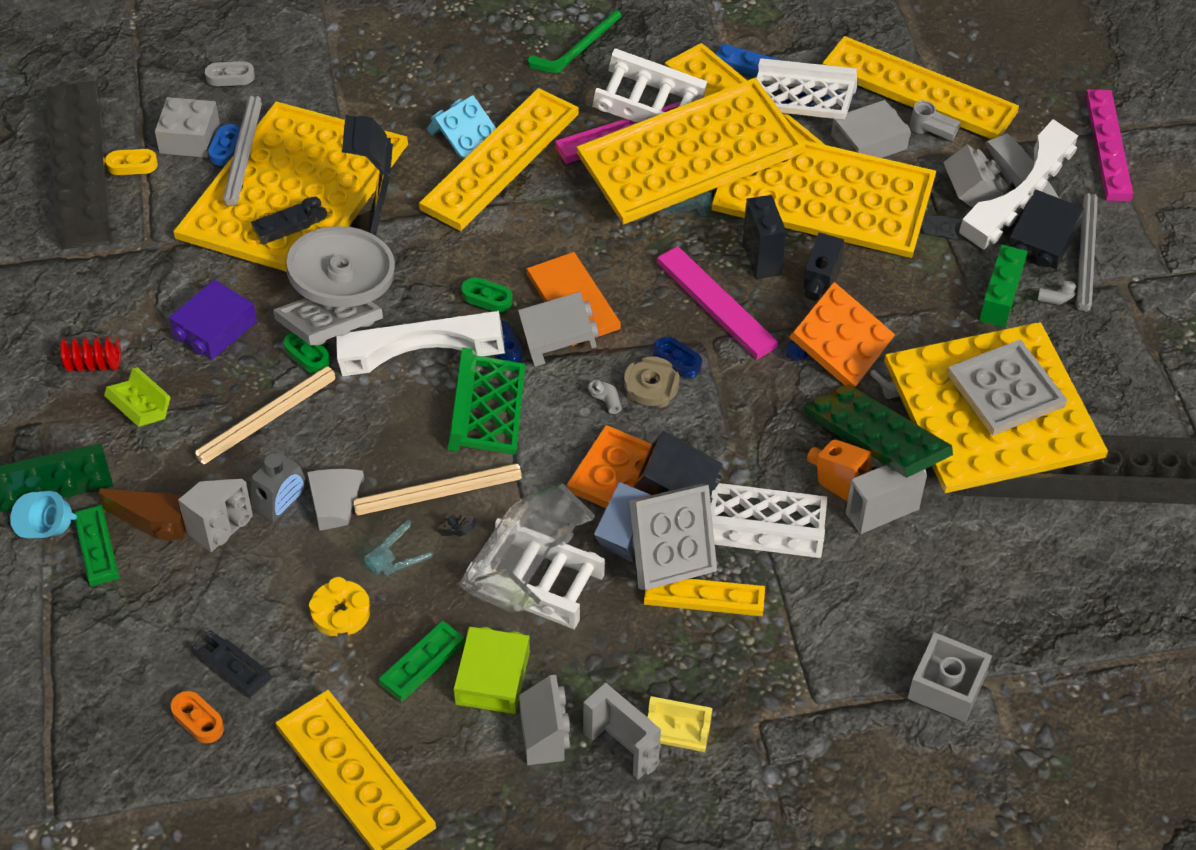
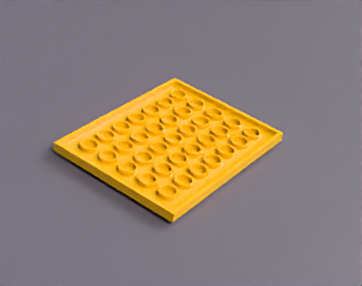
M276 101L256 126L237 205L227 206L224 204L225 200H223L233 160L232 157L173 231L174 236L177 240L287 272L288 252L300 237L320 228L333 226L349 227L374 193L379 170L365 156L342 153L345 120ZM385 131L387 138H391V143H393L392 167L408 145L407 136ZM311 196L319 197L322 202L321 205L328 212L325 220L264 245L260 243L252 229V221L301 204L304 199L311 198Z

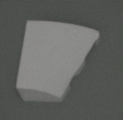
M326 469L307 472L319 531L348 525L352 515L351 509L354 506L353 500L358 498L357 492L360 483L364 481L363 471L354 469Z

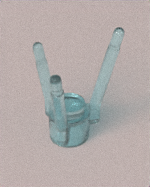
M410 520L403 523L380 546L364 556L365 563L376 576L383 572L388 577L397 570L433 557V553L428 552L392 565L395 557L389 547L410 528Z

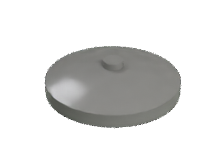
M333 226L311 231L300 237L291 246L287 255V276L291 285L305 298L326 306L353 307L371 302L388 290L394 278L395 261L389 247L375 235L357 228Z

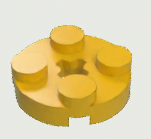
M335 577L329 583L321 586L313 594L309 602L314 626L320 632L329 636H338L337 633L347 632L350 635L358 632L367 623L370 615V601L366 591L360 585L346 581L341 577ZM339 604H344L347 609L345 611H334L335 606Z

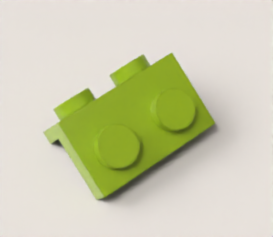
M138 367L132 368L129 381L107 386L104 395L138 427L164 420L170 402V396Z

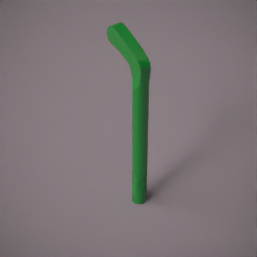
M618 10L612 12L567 53L555 61L542 59L534 55L529 56V68L551 73L561 72L567 64L621 18V13Z

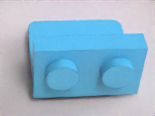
M474 95L464 101L462 99L457 100L450 106L451 109L446 112L443 110L437 112L431 117L432 122L426 128L431 136L442 131L461 159H465L496 129Z

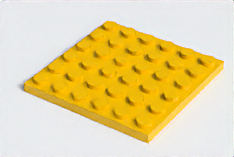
M1041 322L885 355L884 362L911 421L952 445L953 456L932 465L944 494L1106 458L1108 450ZM1021 339L1065 396L1067 403L1064 408L992 436L948 377V367Z

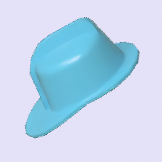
M53 491L31 492L21 496L12 508L10 519L14 532L20 537L30 539L60 535L68 529L71 520L77 519V516L72 513L70 504L62 499L60 494Z

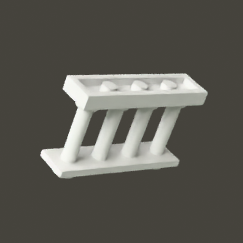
M614 49L609 66V71L613 72L612 78L606 91L596 88L592 107L639 123L665 113L661 110L669 93L683 97L680 106L703 98L707 81ZM623 76L637 81L629 99L615 94ZM646 84L660 89L652 107L638 103Z
M498 518L495 522L496 539L499 542L485 565L481 566L471 562L466 570L467 588L575 630L580 621V604L576 603V600L590 576L603 579L605 559L599 557L596 553L580 550L520 527L515 522H507ZM510 545L525 550L512 575L507 576L495 571ZM536 555L551 560L552 562L538 586L522 582ZM564 565L579 572L566 596L561 597L550 593L549 590Z

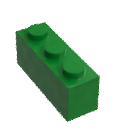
M1001 245L984 299L980 322L1006 328L1028 251Z

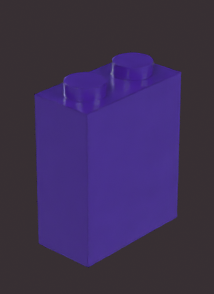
M215 279L169 317L173 337L177 341L191 346L197 354H203L211 360L257 322L254 304Z

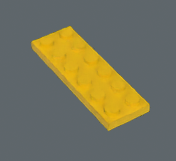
M326 690L276 722L278 731L371 850H405L436 829L435 821L329 690Z

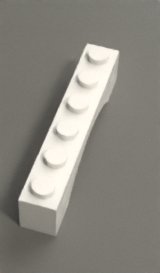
M1053 119L1038 135L1034 147L1033 170L1026 180L1004 196L978 202L963 218L959 233L983 250L990 243L995 244L1003 233L1001 230L1005 226L1010 227L1018 216L1017 212L1020 209L1025 210L1036 189L1042 191L1048 182V177L1050 175L1054 177L1059 172L1064 159H1071L1077 150L1075 143L1078 135Z
M499 311L355 331L344 336H337V360L342 376L370 373L377 366L394 356L421 348L441 347L461 351L462 347L473 349L472 355L476 356L503 354L505 351Z

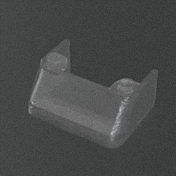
M563 483L519 500L504 515L461 579L460 587L469 595L510 613L521 612L526 608L538 605L541 599L527 587L528 582L549 550L557 545L563 546L567 544L573 537L572 531L574 527L593 520L595 515Z

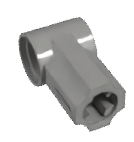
M918 101L914 104L909 127L915 133L924 134L929 131L953 141L961 122L937 112L935 106L929 101Z

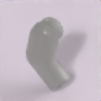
M1071 281L1062 282L1061 289L1056 291L1040 288L1037 301L1056 305L1063 304L1075 296L1076 292L1074 290L1076 285Z
M596 379L589 383L588 390L591 395L596 399L606 402L610 414H617L622 410L617 390L613 385Z

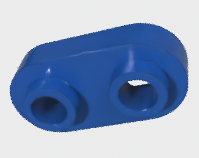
M227 124L217 130L208 150L210 161L214 165L225 166L233 157L240 132L239 126Z

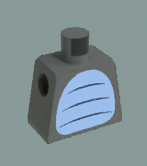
M281 453L268 455L264 460L265 464L250 480L251 509L271 523H274L309 488L301 467Z

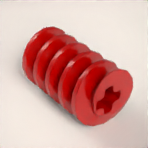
M106 336L104 344H101L99 337H95L93 345H90L87 337H84L82 345H79L77 338H73L71 346H68L66 339L62 338L60 344L61 363L67 372L73 373L76 368L79 372H84L87 368L89 371L95 372L98 367L101 371H106L109 366L111 370L117 371L121 364L119 338L117 337L115 344H112L110 337Z

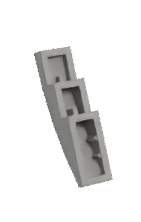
M1008 133L985 143L995 162L999 165L1008 186L1014 184L1017 188L1026 180L1033 170L1034 161ZM1047 182L1042 192L1059 198L1051 184Z

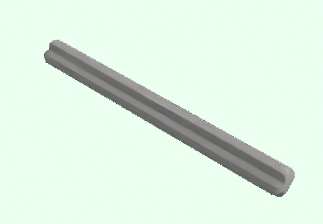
M250 96L247 100L223 195L224 204L227 206H235L239 200L262 105L259 96Z
M1089 193L1084 195L1082 203L1084 212L1081 222L1076 308L1079 311L1084 310L1085 312L1089 311L1092 305L1098 197L1095 194L1091 195Z

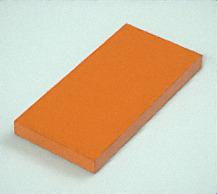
M575 252L527 268V275L544 302L581 292L583 302L589 301L593 316L589 317V321L596 322L599 332L598 337L621 329V322Z

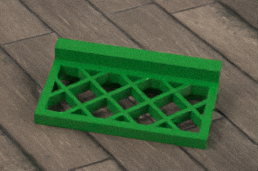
M462 347L447 450L458 452L459 447L463 446L515 455L526 364L472 355L473 349ZM476 365L487 367L491 372L482 376L476 370ZM507 370L518 372V377L510 381L503 372ZM497 377L504 385L494 389L488 381ZM480 385L489 392L481 398L473 391V389ZM508 389L516 397L509 402L500 395ZM495 398L501 406L492 411L485 402ZM478 406L486 413L485 416L479 419L470 412ZM504 411H507L514 418L506 424L498 417ZM489 420H492L499 427L491 433L482 425ZM477 428L484 436L480 439L467 438V433ZM504 432L511 439V444L500 443L495 437Z

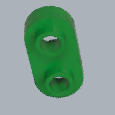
M469 278L462 284V297L469 304L493 312H505L512 306V292L505 286L481 278Z
M293 332L284 338L286 354L307 372L316 373L325 366L329 367V353L321 344L310 346Z

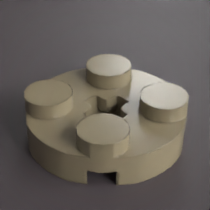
M645 357L642 358V362L635 365L633 362L626 369L624 376L627 398L632 402L642 405L666 407L678 392L679 374L672 368V364L663 358ZM651 378L656 379L655 384H649L645 381H650Z

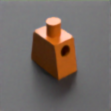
M832 440L823 450L813 447L807 455V462L817 466L818 482L820 485L847 502L851 480L872 471L870 451L838 440Z

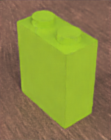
M469 627L454 687L455 705L516 714L530 653L529 636L515 631L508 633L495 631L488 627Z

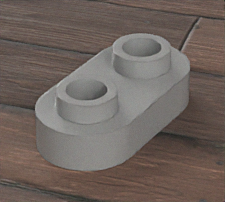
M245 61L217 62L208 65L205 69L207 83L217 87L247 85L255 78L253 65Z

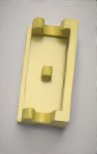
M651 697L647 718L661 729L660 744L705 752L711 726L712 708Z

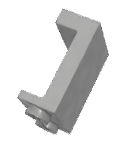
M581 292L518 310L535 367L545 364L543 353L587 340L590 341L592 348L597 347L595 337L599 336L596 322L589 321V317H592L593 313L589 301L583 302Z
M607 683L603 684L584 701L583 734L593 741L606 730L634 754L633 776L636 779H640L645 773H652L660 762L661 729Z

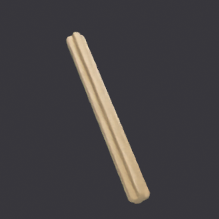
M325 366L195 450L197 460L201 464L208 463L334 381L335 373L330 367Z
M515 463L361 497L353 500L356 515H363L521 479V469L519 464Z

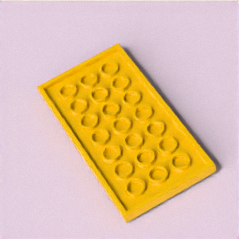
M756 77L577 146V154L623 225L805 152L804 143Z
M801 140L805 145L804 153L719 186L712 203L713 211L745 218L746 198L772 194L785 228L817 236L820 232L844 239L846 243L912 258L936 171Z

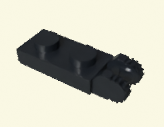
M311 196V198L304 199L301 204L251 222V225L260 243L264 245L307 229L311 225L325 220L328 212L321 205L322 202L319 197Z
M211 630L204 637L215 648L213 652L208 651L197 642L190 647L193 654L200 661L249 699L271 679V674L266 668L228 639L224 640Z

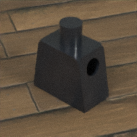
M818 233L805 268L804 295L806 298L813 301L819 300L820 295H823L836 282L842 268L844 239Z

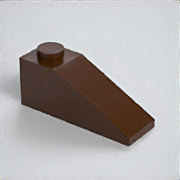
M100 488L99 495L105 511L154 538L166 541L184 539L186 529L178 501L183 495Z

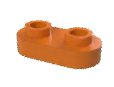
M184 691L173 698L171 711L174 719L197 741L212 743L222 736L224 725L220 714L197 693ZM186 709H193L190 713H184ZM206 728H213L210 731L204 732Z

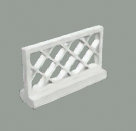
M760 59L757 80L781 113L846 119L852 96L857 89V68ZM786 86L795 88L789 90ZM778 89H781L784 92L777 96H774L771 93ZM803 91L807 94V96L801 99L795 96ZM827 94L832 97L824 102L820 99V97ZM788 98H790L793 101L790 104L781 103V101H784ZM811 101L817 104L814 107L805 106V104ZM837 103L842 107L841 110L829 108Z
M719 483L714 491L712 490L711 513L715 545L821 558L825 534L826 496ZM718 493L728 494L733 498L724 502L718 496ZM751 497L759 498L762 502L753 506L747 499ZM784 501L789 503L790 506L781 509L776 503ZM740 503L746 510L738 514L732 507ZM816 505L820 506V509L811 513L804 506ZM769 507L775 514L766 517L760 511ZM798 511L803 518L795 521L789 514ZM722 512H725V513H726L728 516H730V517L716 516V515H718V514H720V513H722ZM753 515L759 521L748 520L746 518ZM782 519L787 524H779L774 522ZM808 523H811V524H813L816 528L803 527V526L806 525V524H808Z

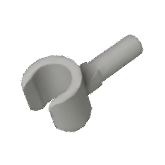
M876 370L871 371L870 375L880 383L886 399L900 397L893 381L888 382Z

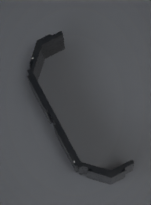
M345 115L342 153L365 156L379 170L371 210L356 216L349 226L367 231L376 236L381 209L384 205L390 180L393 143H391V138H387L381 126L373 118L366 116L355 117Z

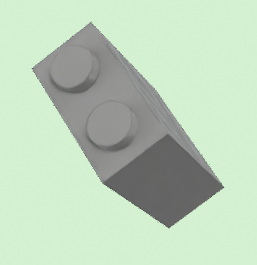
M883 100L847 112L845 120L833 118L831 136L841 149L883 158L906 150L911 131L909 126L897 115L895 109L891 108Z
M884 465L851 480L845 514L860 535L919 510L927 478L926 470L924 469L906 478Z

